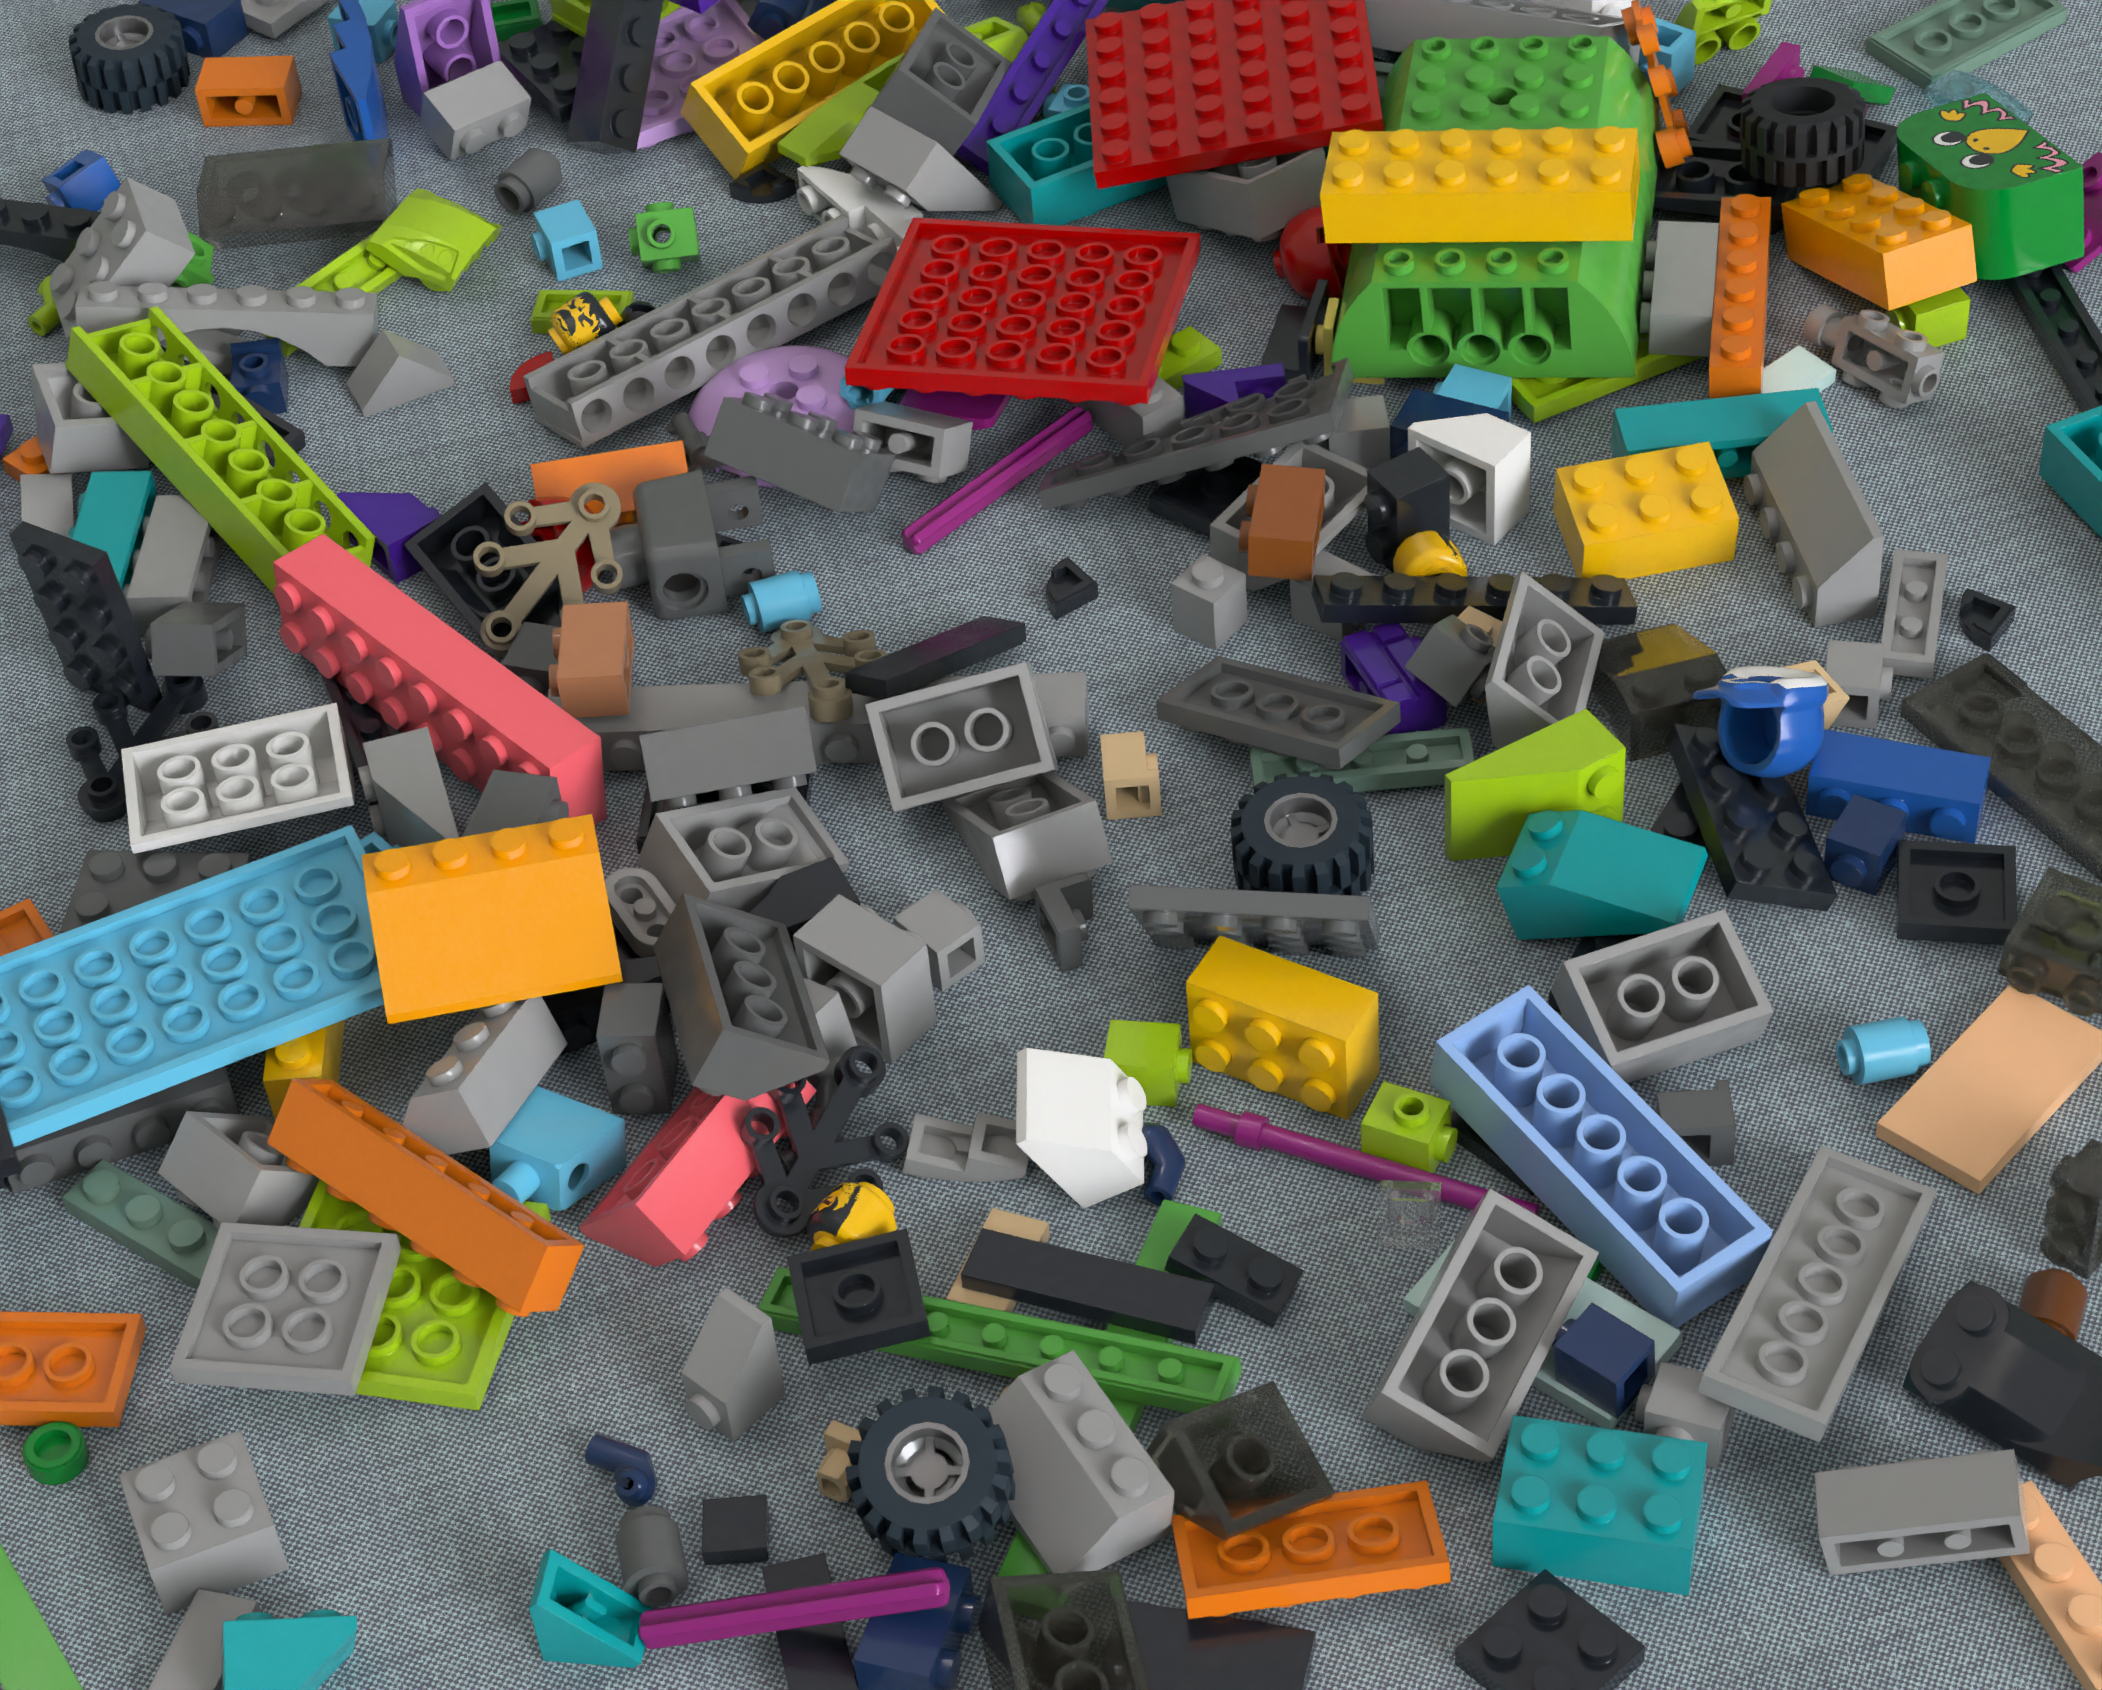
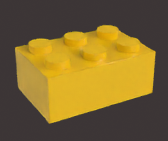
M1709 441L1556 468L1553 512L1577 578H1593L1596 575L1605 574L1616 578H1625L1626 580L1734 560L1739 516Z
M1221 935L1218 936L1186 981L1192 1061L1201 1064L1210 1071L1222 1072L1251 1083L1263 1091L1275 1092L1304 1103L1313 1110L1327 1112L1346 1120L1350 1118L1380 1073L1379 1005L1377 992Z

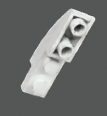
M801 166L797 168L800 189L797 190L798 202L807 215H813L822 224L843 214L847 216L849 226L878 241L887 236L894 238L898 252L912 219L923 218L922 212L912 204L904 208L883 193L885 188L876 185L873 190L860 183L850 174L816 166Z

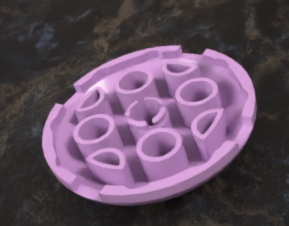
M799 345L772 347L751 353L722 369L700 388L692 402L689 417L698 431L704 432L708 437L711 435L724 397L743 398L745 391L764 396V393H771L793 402L791 410L808 415L809 411L823 414L838 421L836 429L852 434L855 411L850 408L845 398L840 396V382L845 376L844 367L849 357L829 349ZM726 464L710 468L716 473L724 469L740 475V478L751 476ZM756 478L758 486L777 487L773 484Z

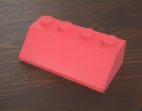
M806 1081V1085L801 1091L805 1105L817 1092L808 1081ZM790 1083L784 1087L793 1089L795 1088V1083ZM694 1087L578 1229L586 1237L654 1267L678 1258L682 1262L691 1259L703 1248L709 1239L705 1230L714 1219L719 1220L723 1218L739 1203L742 1194L738 1189L745 1180L759 1174L751 1148L743 1141L740 1135V1125L746 1115L757 1107L768 1108L777 1115L780 1121V1130L773 1140L774 1144L780 1137L785 1138L788 1136L777 1100L769 1092L744 1101L727 1095L712 1096ZM760 1121L751 1122V1126L756 1133L761 1135L769 1134L768 1128L764 1123Z

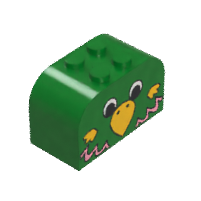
M1982 93L1918 112L1899 124L1896 131L1899 190L1912 197L1921 198L1925 203L1940 210L1949 211L1951 215L1972 224L1977 279L1999 280L2014 278L2084 257L2083 166L1988 94Z

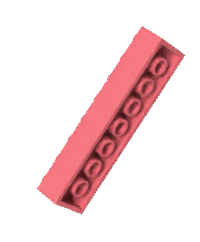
M325 534L314 538L273 561L276 581L274 595L279 604L282 622L280 636L291 652L299 653L309 660L324 677L328 679L334 677L335 681L348 689L351 696L358 703H367L378 711L385 722L394 729H400L404 733L428 727L436 758L451 768L459 780L463 782L468 781L482 793L493 769L557 777L561 799L568 804V818L592 814L594 826L607 818L601 737Z

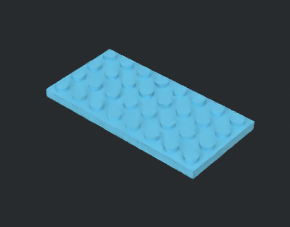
M349 825L0 956V1099L15 1147L384 1005L362 863V855L366 854L353 826Z

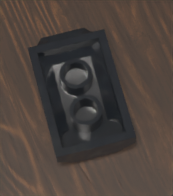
M1689 140L1693 155L1684 158L1685 163L1666 169L1659 152L1653 211L1698 213L1720 217L1721 197L1751 194L1757 197H1771V236L1784 228L1781 204L1795 199L1797 187L1773 185L1766 183L1765 180L1756 179L1751 176L1750 172L1745 171L1742 166L1741 143Z
M486 482L404 543V546L430 580L436 584L481 640V624L485 617L494 611L504 610L538 566L533 565L503 570L501 574L495 577L482 576L475 569L473 554L476 547L481 543L495 542L504 548L537 542L531 534L521 537L515 536L507 530L504 518L507 506ZM513 515L511 517L512 523L522 526L521 522ZM488 552L481 556L480 562L484 566L491 567L496 565L500 558L497 554ZM558 576L524 622L561 627L560 611L563 607ZM498 623L493 627L492 633L497 637H505L510 634L512 628L507 623Z
M1970 1280L1949 1299L1917 1348L1902 1385L1904 1390L2001 1450L2014 1449L2016 1459L2071 1492L2077 1483L2082 1480L2102 1476V1357L2006 1301L1993 1288L1979 1285Z

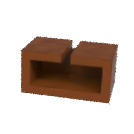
M1262 464L1258 485L1249 484L1247 491L1246 516H1251V521L1242 520L1240 526L1239 553H1248V575L1312 581L1325 508L1326 469Z

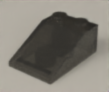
M1671 623L1604 639L1591 690L1618 740L1626 747V755L1629 761L1632 762L1669 753L1670 751L1665 739L1674 724L1710 727L1717 730L1721 699H1694L1692 697L1696 691L1718 685L1723 675L1727 673V670L1715 651L1676 623Z

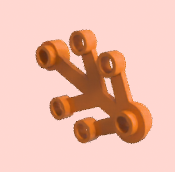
M1633 0L1630 7L1621 10V14L1632 47L1640 44L1644 56L1647 57V72L1655 97L1659 99L1666 128L1656 131L1655 136L1664 165L1668 169L1685 163L1684 158L1693 155L1688 138L1690 132L1682 108L1673 111L1669 98L1678 96L1679 93L1671 68L1666 69L1664 64L1659 65L1655 53L1661 51L1656 34L1659 32L1651 6L1648 5L1641 8L1639 0Z

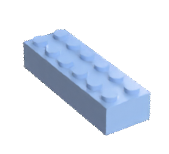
M1527 985L1435 1042L1429 1084L1445 1100L1451 1101V1107L1579 1241L1599 1252L1597 1259L1648 1313L1678 1328L1752 1279L1769 1246L1773 1230L1530 985Z

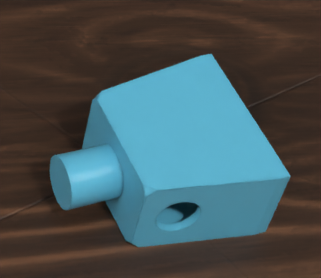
M536 1086L494 1144L489 1147L491 1184L521 1204L529 1200L548 1204V1208L555 1211L566 1210L626 1166L625 1119Z

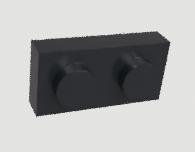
M1196 1213L1170 1253L1164 1268L1165 1271L1172 1274L1215 1284L1216 1298L1271 1327L1275 1326L1298 1287L1304 1272L1299 1267Z

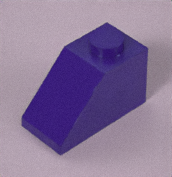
M340 492L336 495L376 537L371 562L392 581L398 584L423 570L404 546V543L441 516L436 508L432 506L428 508L412 493ZM349 531V542L355 547L359 546L355 536Z

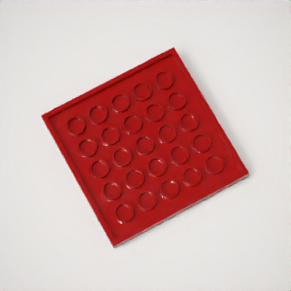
M1185 0L1165 5L1152 3L1139 10L1123 13L1106 12L1098 15L1096 18L1085 20L1093 168L1097 189L1330 145L1332 132H1346L1349 130H1362L1364 132L1385 131L1365 0Z
M913 218L844 367L846 385L864 386L870 390H882L885 388L913 389L919 393H932L935 391L963 392L969 396H982L985 394L1013 395L1018 399H1033L1036 397L1062 398L1073 403L1094 400L1115 402L1122 406H1131L1137 403L1148 404L1201 251L1200 233Z

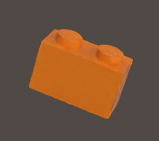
M294 55L211 57L204 59L195 87V94L204 127L293 125L302 89Z

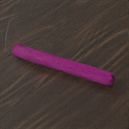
M1080 406L1071 408L905 527L901 532L902 544L905 549H909L914 555H921L1086 436L1093 429L1091 421L1093 417L1090 412H1085Z
M933 1567L646 1610L640 1615L638 1633L646 1648L659 1649L939 1608L949 1603L950 1581L944 1569Z

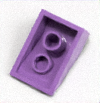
M414 0L399 7L394 64L402 100L418 116L421 115L424 92L501 60L489 0Z

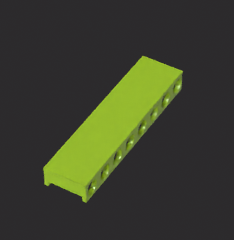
M158 306L149 308L148 318L92 333L87 334L80 326L71 328L68 358L65 362V367L273 594L274 586L276 585L273 561L322 534H325L370 567L376 537ZM158 328H160V330L164 334L166 340V352H164L159 343L157 333ZM184 355L191 364L184 366ZM211 384L216 388L220 398L219 409L212 399ZM238 413L243 417L244 423L238 424ZM265 442L269 444L275 458L274 468L266 456ZM293 472L298 475L300 482L293 483ZM321 501L329 510L331 517L330 528L322 516ZM349 531L355 536L359 546L351 548Z

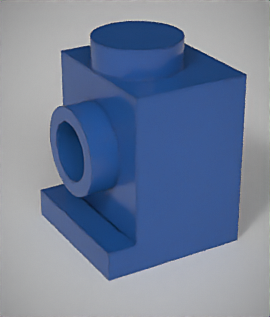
M87 149L42 179L50 193L46 196V201L49 205L74 209L82 208L89 211H99L103 207L107 196L111 192L117 191L121 186L104 156Z

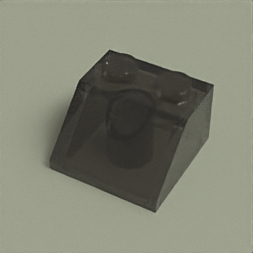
M1274 1381L1167 1421L1146 1449L1148 1455L1175 1491L1173 1511L1222 1540L1229 1539L1329 1499L1335 1493Z

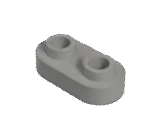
M634 867L619 869L610 874L605 880L611 919L637 955L642 958L655 956L653 946L676 904L658 879L649 871Z

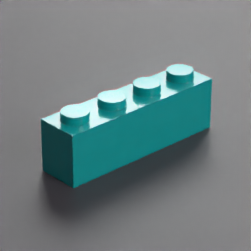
M1811 388L1616 408L1613 415L1610 447L1613 457L1617 458L1709 441L1723 478L1726 479L1744 477L1750 474L1752 451L1806 402L1816 401L1832 434L1833 428L1819 389Z
M151 471L92 472L86 493H81L79 496V516L76 526L71 527L68 532V538L107 552L122 593L124 586L130 584L132 580L135 550H140L143 543L144 518L151 516L156 495H158Z

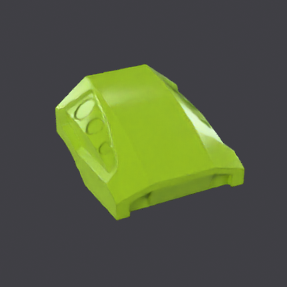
M1690 0L1682 8L1675 24L1696 31L1694 65L1705 63L1714 57L1723 41L1732 50H1740L1750 45L1761 31V26L1757 19L1769 13L1772 0Z
M417 188L406 197L368 241L365 249L402 275L420 279L429 289L438 292H450L455 287L462 272L467 271L471 263L480 257L484 247H488L491 242L493 243L498 238L503 226L491 223L464 206L437 196L429 190Z

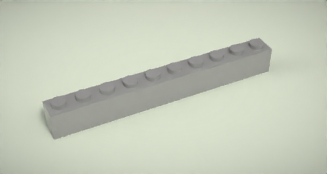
M1086 672L1035 673L1034 677L1055 757L1088 756L1089 700ZM945 676L909 692L969 676ZM790 681L782 686L781 692L771 696L751 694L749 683L632 686L629 715L575 718L601 737L603 771L645 770L639 735L806 706L816 765L880 763L865 704L882 699L852 693V716L837 722H819L810 717L808 693L812 688L808 681ZM549 689L548 699L562 708L560 697H552Z

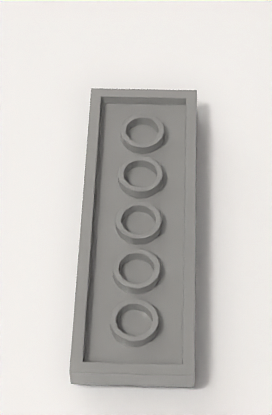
M1821 1145L1702 1374L1697 1392L1820 1443L1932 1209L1937 1190Z

